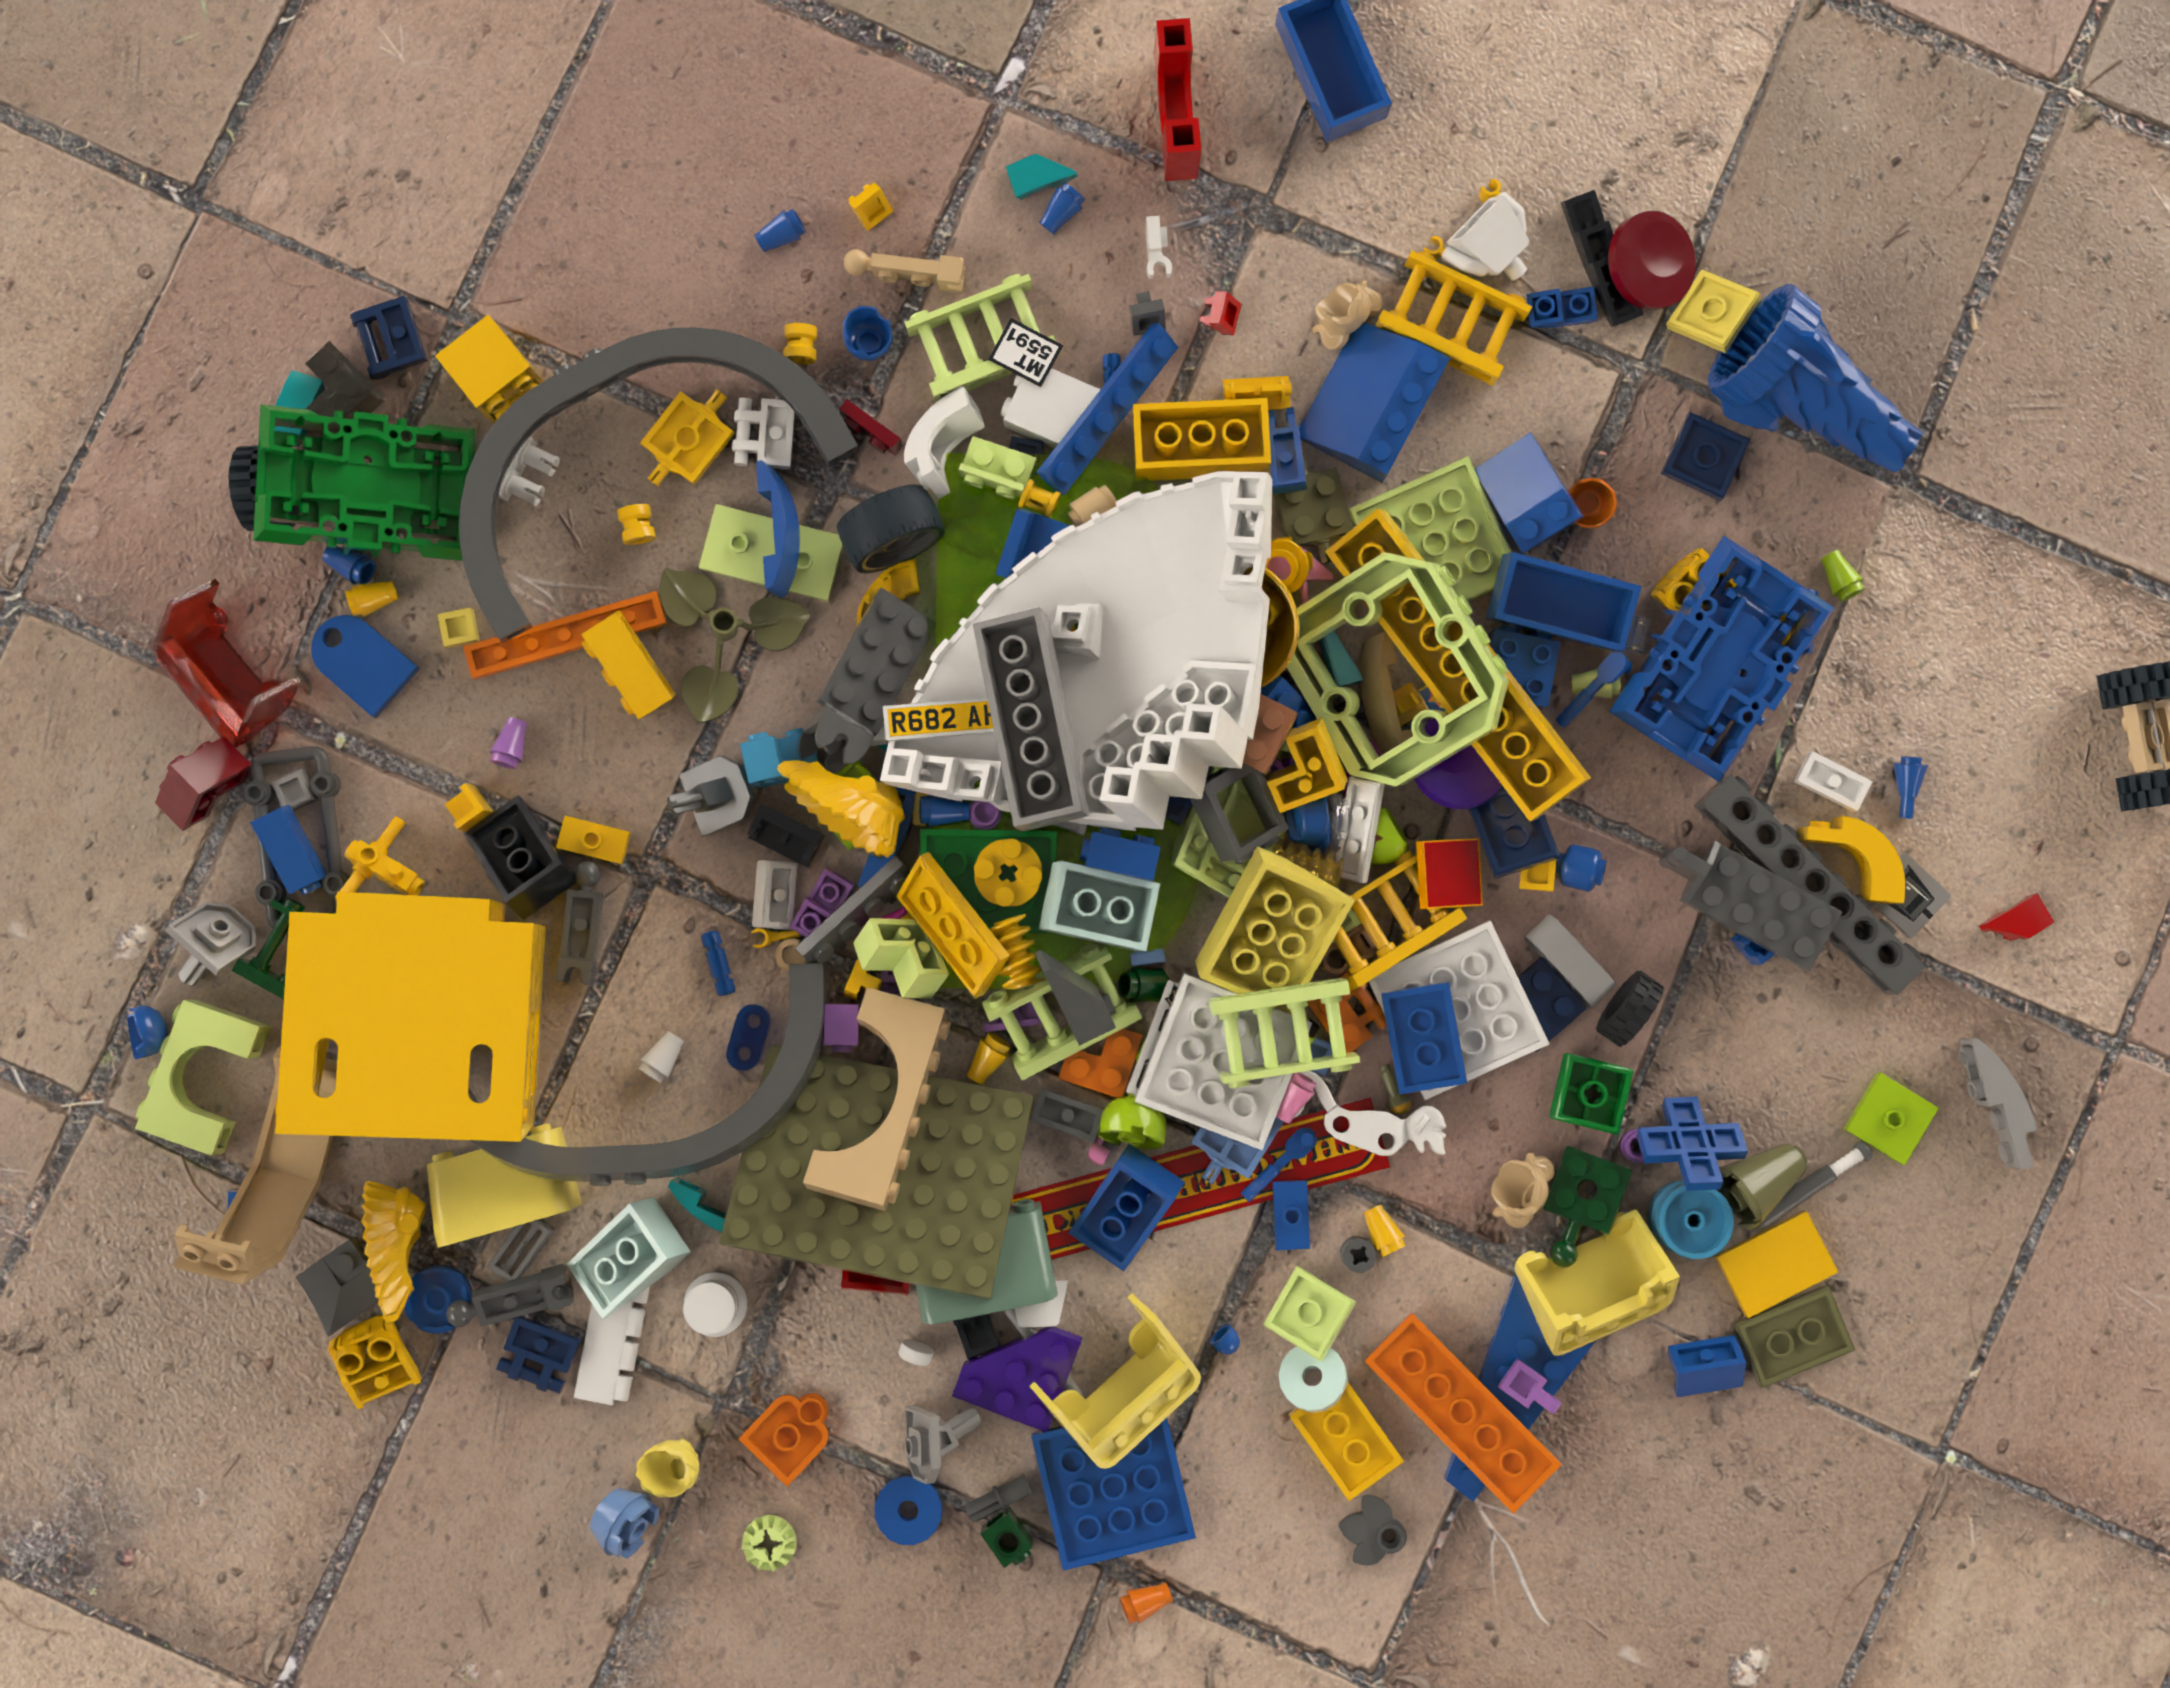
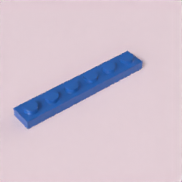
M1160 323L1150 325L1038 469V475L1054 493L1058 491L1061 493V496L1067 493L1132 409L1133 404L1138 401L1179 348Z

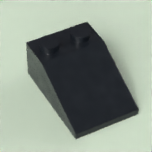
M519 795L463 833L504 902L523 920L577 883L574 872Z

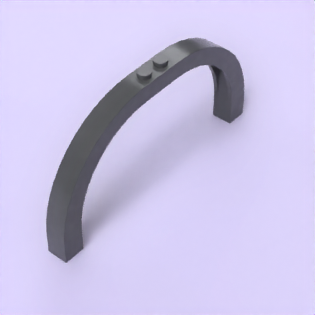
M696 327L669 328L643 333L627 338L604 350H601V348L592 349L583 355V361L573 366L570 363L564 364L552 372L554 376L526 392L494 423L472 460L463 488L460 504L459 534L464 568L477 602L498 639L505 643L533 627L514 595L499 559L495 533L496 506L505 474L515 455L529 437L549 419L616 382L642 370L673 363L710 364L744 374L761 383L780 399L784 400L808 431L827 467H830L856 453L858 445L827 394L797 364L772 348L738 334Z
M824 963L789 964L788 1024L785 1038L774 1066L759 1089L745 1104L711 1128L675 1141L640 1145L560 1147L539 1143L523 1138L521 1142L471 1141L498 1161L521 1172L560 1181L590 1182L592 1186H609L613 1180H625V1184L641 1185L646 1183V1179L675 1177L698 1172L736 1156L763 1138L781 1121L805 1089L815 1069L824 1039L825 1004H827V971ZM469 1087V1097L474 1102L479 1103Z

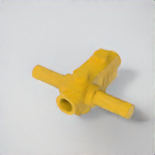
M394 816L376 842L372 841L368 845L362 840H354L350 843L344 857L349 859L354 865L352 867L354 872L339 892H356L365 879L369 880L373 876L403 895L420 894L424 888L425 881L419 878L418 874L387 856L389 853L387 849L406 824L402 819Z

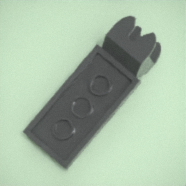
M882 587L878 589L816 701L821 704V707L807 722L799 737L797 745L799 757L803 760L815 754L818 747H824V750L828 753L824 761V767L833 774L843 769L846 764H852L862 758L872 743L874 736L878 735L884 724L883 706L894 705L937 623Z

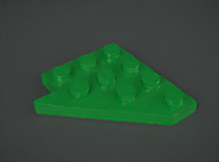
M920 829V855L927 852L932 855L989 929L996 922L1026 914L1027 917L1019 922V926H1030L1031 930L1027 933L1055 934L1038 930L1052 862H1057V831L1022 832L1020 830ZM1016 839L1026 843L1036 852L1041 861L1042 880L1035 896L1023 905L1002 907L993 904L981 895L976 886L974 866L977 858L987 845L997 840ZM1004 864L1000 867L1002 870L1001 875H999L1000 880L1008 879L1010 882H1013L1017 879L1014 875L1018 870L1015 865L1008 867Z

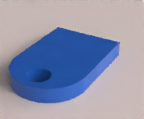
M341 615L330 618L317 629L312 640V658L319 671L374 718L380 715L420 669L374 627L354 616ZM332 630H339L342 634V641L336 647H329L327 644V635Z

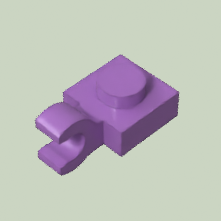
M1518 1358L1498 1385L1501 1390L1526 1408H1529L1531 1403L1536 1401L1549 1412L1555 1414L1562 1404L1557 1398L1542 1389L1547 1379Z

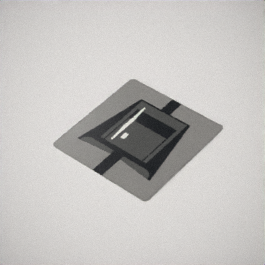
M1904 852L1900 856L1905 874L1904 903H1872L1909 938H1913L1948 901L1951 894Z

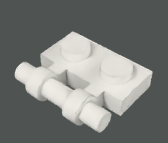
M739 398L738 410L734 414V422L737 423L736 439L732 441V451L735 452V465L747 466L748 454L756 453L757 461L763 460L772 468L791 469L795 413L784 400L762 398L761 411H752V399ZM760 424L759 441L749 440L750 425Z

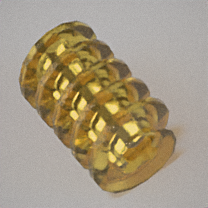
M1283 839L1274 844L1272 853L1288 859L1333 887L1338 888L1344 866L1343 857L1335 863L1334 852L1329 851L1323 860L1321 859V849L1316 848L1312 856H1309L1307 845H1303L1299 853H1296L1295 842L1291 841L1286 850L1283 849Z

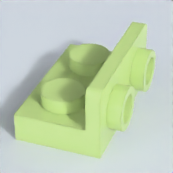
M972 436L964 462L960 464L959 474L960 477L964 478L963 482L970 486L982 489L983 485L995 488V493L1002 497L1015 499V496L1021 497L1026 484L1031 478L1037 460L1036 457Z

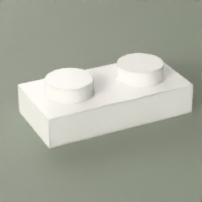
M1813 751L1807 753L1794 780L1795 783L1852 812L1859 810L1873 782Z

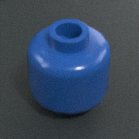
M1572 844L1567 848L1565 854L1560 853V858L1556 860L1555 872L1560 873V882L1563 886L1589 892L1595 888V885L1601 886L1607 860L1602 859V854L1598 849Z

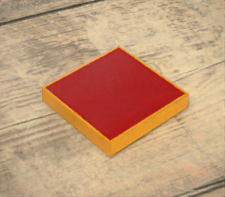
M1479 838L1416 841L1420 909L1483 906Z

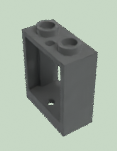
M1242 764V769L1222 767L1208 775L1202 799L1190 798L1220 862L1234 860L1236 864L1242 863L1252 857L1253 850L1257 846L1265 848L1280 840L1278 835L1289 829L1282 813L1278 810L1263 773L1245 764ZM1241 779L1264 829L1239 844L1215 794Z

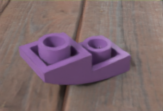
M826 867L809 897L804 900L790 928L804 937H808L846 902L856 883L833 869Z

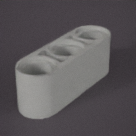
M1548 914L1524 937L1528 945L1540 957L1544 958L1572 992L1589 1008L1592 1009L1616 986L1612 977L1552 915Z

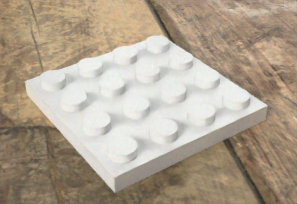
M1491 920L1406 958L1369 981L1383 1013L1382 992L1449 981L1467 1081L1549 1045L1548 1039ZM1458 1085L1424 1090L1421 1093L1424 1099L1427 1100Z
M1183 973L1137 1091L1135 1102L1263 1151L1293 1073L1249 1080V1086L1240 1088H1229V1083L1223 1084L1219 1073L1230 1071L1223 1020H1219V1015H1212L1210 1013L1208 998L1236 993ZM1273 1008L1274 1012H1271L1278 1064L1298 1061L1292 1014ZM1253 1009L1239 1011L1240 1017L1237 1018L1244 1069L1264 1066L1257 1014H1253ZM1307 1020L1308 1033H1309V1030H1310V1028H1311L1312 1022H1310V1021Z

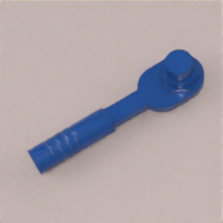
M1612 652L1598 668V676L1555 719L1560 726L1566 728L1594 698L1593 696L1605 683H1614L1623 673L1626 674L1631 671L1632 663L1627 659L1626 655L1621 652Z
M1310 1128L1298 1129L1286 1141L1285 1152L1273 1164H1269L1240 1194L1250 1203L1280 1174L1279 1171L1292 1159L1305 1157L1315 1147L1317 1143L1315 1132Z

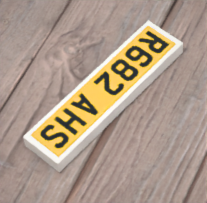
M988 698L883 706L886 742L995 733Z

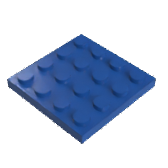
M1167 1418L1116 1465L1106 1469L1099 1468L1063 1426L1051 1428L1045 1432L1031 1433L1063 1571L1196 1538Z

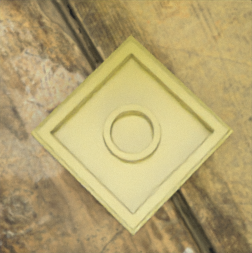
M1701 269L1690 289L1667 321V329L1726 354L1760 302L1761 294Z

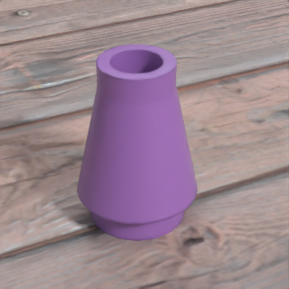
M512 717L507 718L504 728L489 751L492 754L490 759L492 763L508 769H517L518 763H522L525 730L527 727L525 721Z

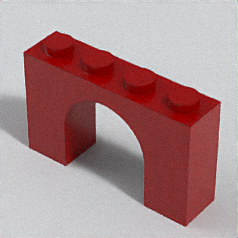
M1190 18L1156 20L1154 61L1165 181L1198 179L1202 150L1199 117L1193 118L1191 64L1193 45Z

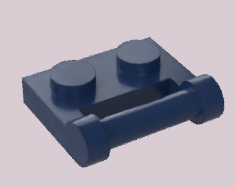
M405 296L353 312L350 315L353 327H357L369 363L367 371L370 379H382L389 376L390 373L428 361L409 301ZM375 320L378 322L389 359L384 361L381 360L370 326Z

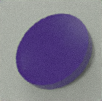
M1433 718L1425 724V731L1428 735L1435 736L1439 730V724ZM1469 745L1414 779L1420 790L1432 801L1447 808L1461 810L1475 808L1484 804L1502 786L1472 745Z

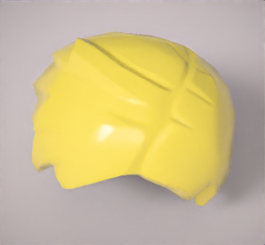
M684 1439L666 1440L654 1445L643 1454L636 1465V1477L640 1480L641 1488L656 1497H676L683 1494L697 1482L699 1474L698 1454L690 1442Z

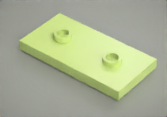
M715 504L699 569L765 586L763 556L775 554L773 518ZM799 525V558L789 592L829 602L843 550L842 542L837 534Z

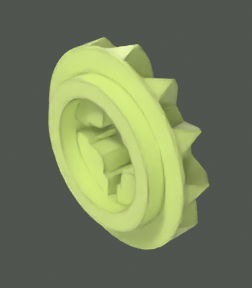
M776 1515L760 1516L753 1520L744 1531L741 1549L744 1551L747 1562L756 1566L758 1570H770L773 1572L786 1566L792 1559L797 1545L796 1534L792 1526L785 1519ZM766 1530L772 1541L777 1540V1542H780L774 1546L771 1557L766 1547L756 1546L764 1541Z

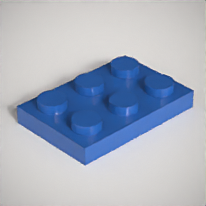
M1449 981L1382 992L1381 996L1399 1094L1467 1084Z

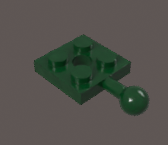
M1570 1146L1566 1147L1543 1207L1544 1211L1569 1220L1563 1239L1554 1243L1550 1250V1257L1555 1265L1567 1268L1576 1262L1578 1251L1575 1243L1582 1225L1610 1235L1633 1173L1631 1169ZM1585 1181H1591L1598 1187L1597 1195L1592 1199H1583L1578 1194L1579 1186Z

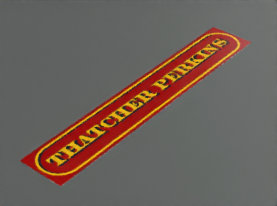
M1371 1097L1339 1106L1348 1111H1375ZM1326 1110L1293 1118L1290 1123L1284 1122L1249 1179L1235 1170L1223 1167L1214 1184L1209 1183L1208 1180L1213 1171L1207 1180L1201 1176L1212 1160L1205 1151L1196 1145L1153 1156L1150 1158L1185 1181V1183L1152 1232L1273 1200L1272 1181L1306 1179L1307 1190L1390 1168L1388 1157L1377 1155L1334 1138L1326 1131L1324 1126ZM1338 1116L1334 1119L1333 1128L1335 1131L1342 1133L1349 1128V1121L1346 1117ZM1300 1128L1312 1129L1317 1136L1315 1147L1305 1157L1292 1159L1279 1171L1280 1174L1249 1203L1240 1193L1269 1164H1273L1285 1152V1143L1289 1137ZM1380 1135L1378 1144L1382 1149H1385L1382 1136ZM1112 1168L1013 1195L1012 1204L1024 1199L1041 1202L1051 1260L1090 1249L1068 1232Z

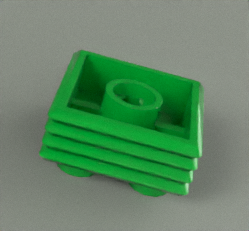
M1564 1053L1549 1117L1618 1135L1634 1073L1633 1069L1571 1053ZM1591 1084H1594L1593 1090L1598 1092V1097L1591 1098L1588 1103V1097L1584 1095L1585 1089H1590Z

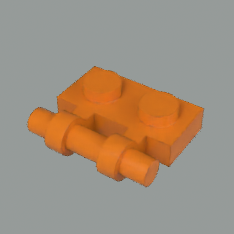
M1346 971L1341 975V977H1348L1349 975H1351L1350 971ZM1367 983L1350 991L1348 995H1342V1001L1339 1002L1346 1053L1354 1051L1373 1037L1365 1026L1373 1020L1380 1030L1387 1027L1386 1018L1379 1002L1377 1003L1366 989ZM1353 996H1356L1366 1010L1359 1016H1357L1347 1002ZM1321 999L1307 1001L1309 1009L1329 1034L1325 1004H1321Z

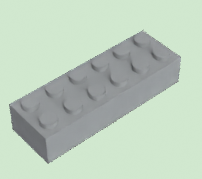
M1038 607L974 623L973 629L1013 826L1024 832L1090 816L1048 615Z

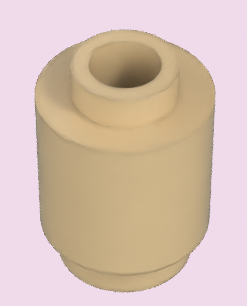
M1106 485L1099 489L1094 487L1069 504L1071 511L1067 513V516L1071 523L1078 527L1091 520V515L1097 511L1101 515L1116 507L1115 502L1117 500Z

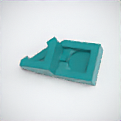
M1033 154L1006 166L1016 198L1020 200L1048 186L1057 188L1063 185L1064 182L1067 183L1079 177L1077 171L1038 154Z

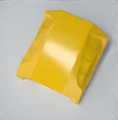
M1697 548L1689 553L1662 577L1654 587L1651 596L1667 609L1679 611L1683 605L1684 598L1690 594L1700 579L1699 572L1710 555L1703 548ZM1731 579L1723 591L1729 587L1734 589L1737 584Z
M376 1315L346 1328L328 1344L327 1350L335 1364L340 1381L357 1410L363 1408L365 1403L406 1385L421 1383L422 1378L418 1367L407 1351L394 1322L386 1324L383 1315Z

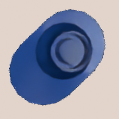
M1328 796L1285 811V821L1289 827L1287 832L1290 840L1301 845H1307L1317 855L1324 853L1328 847L1331 830Z

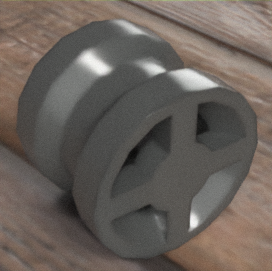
M1351 1236L1342 1243L1340 1258L1351 1271L1364 1273L1374 1266L1376 1250L1367 1239L1361 1236Z

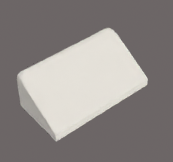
M758 860L752 918L753 927L792 930L790 925L793 922L798 863Z

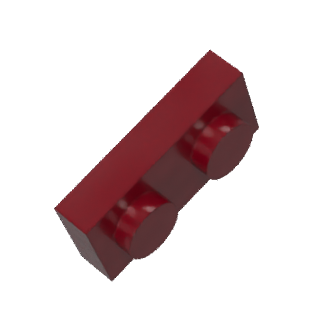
M846 399L839 408L848 429L855 434L862 431L871 439L868 442L879 452L885 454L888 450L895 456L903 446L899 436L850 400Z

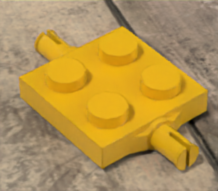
M716 389L705 405L693 401L681 391L678 393L640 442L659 462L649 477H647L649 481L659 487L667 474L672 472L681 475L694 486L735 435L734 431L722 423L716 415L717 410L727 400L723 393Z

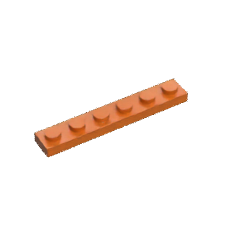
M657 591L535 625L505 643H502L498 637H493L465 645L463 649L471 678L474 680L584 649L582 642L585 639L581 634L619 610L636 634L668 625L659 593Z

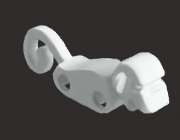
M1312 1071L1300 1072L1316 1082L1314 1090L1327 1111L1324 1116V1126L1326 1131L1334 1138L1380 1156H1392L1407 1140L1413 1141L1420 1153H1424V1143L1426 1141L1431 1150L1436 1154H1446L1444 1150L1446 1134L1442 1132L1446 1128L1443 1115L1436 1108L1421 1106L1406 1119H1399L1385 1111H1348L1336 1104L1328 1086L1316 1073ZM1305 1105L1300 1109V1111H1299L1293 1118H1295V1117H1297L1299 1114H1301V1112L1303 1111ZM1344 1116L1348 1119L1349 1128L1345 1132L1340 1133L1333 1128V1121L1336 1117ZM1384 1133L1391 1134L1394 1139V1144L1389 1149H1382L1378 1144L1380 1135Z

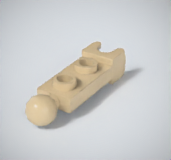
M854 249L849 251L843 260L845 270L854 276L862 275L866 271H872L873 276H877L879 280L894 283L898 279L911 280L912 284L922 287L930 286V283H936L939 290L962 292L965 266L963 265L964 258L940 255L939 261L872 253V257H868L863 251Z

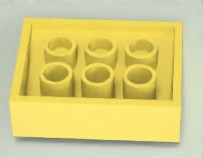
M1257 846L1195 960L1199 977L1236 994L1309 983L1354 904V898L1288 859ZM1287 1004L1273 1006V1008L1292 1014L1291 1009H1287Z

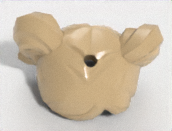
M1362 280L1357 285L1342 283L1335 287L1328 297L1321 300L1316 306L1315 311L1320 323L1314 326L1311 331L1313 334L1319 332L1325 347L1331 350H1339L1346 345L1349 334L1358 329L1367 320L1368 316L1375 317L1379 314L1382 307V298L1378 292L1367 287V281Z
M1533 1152L1528 1153L1524 1161L1510 1160L1499 1169L1498 1176L1492 1183L1491 1195L1498 1205L1492 1214L1495 1217L1503 1216L1506 1223L1515 1228H1522L1533 1220V1214L1537 1213L1547 1200L1549 1192L1548 1183L1555 1174L1552 1162L1545 1156L1535 1157Z

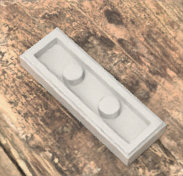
M1356 776L1349 777L1332 876L1358 883H1367L1385 784Z

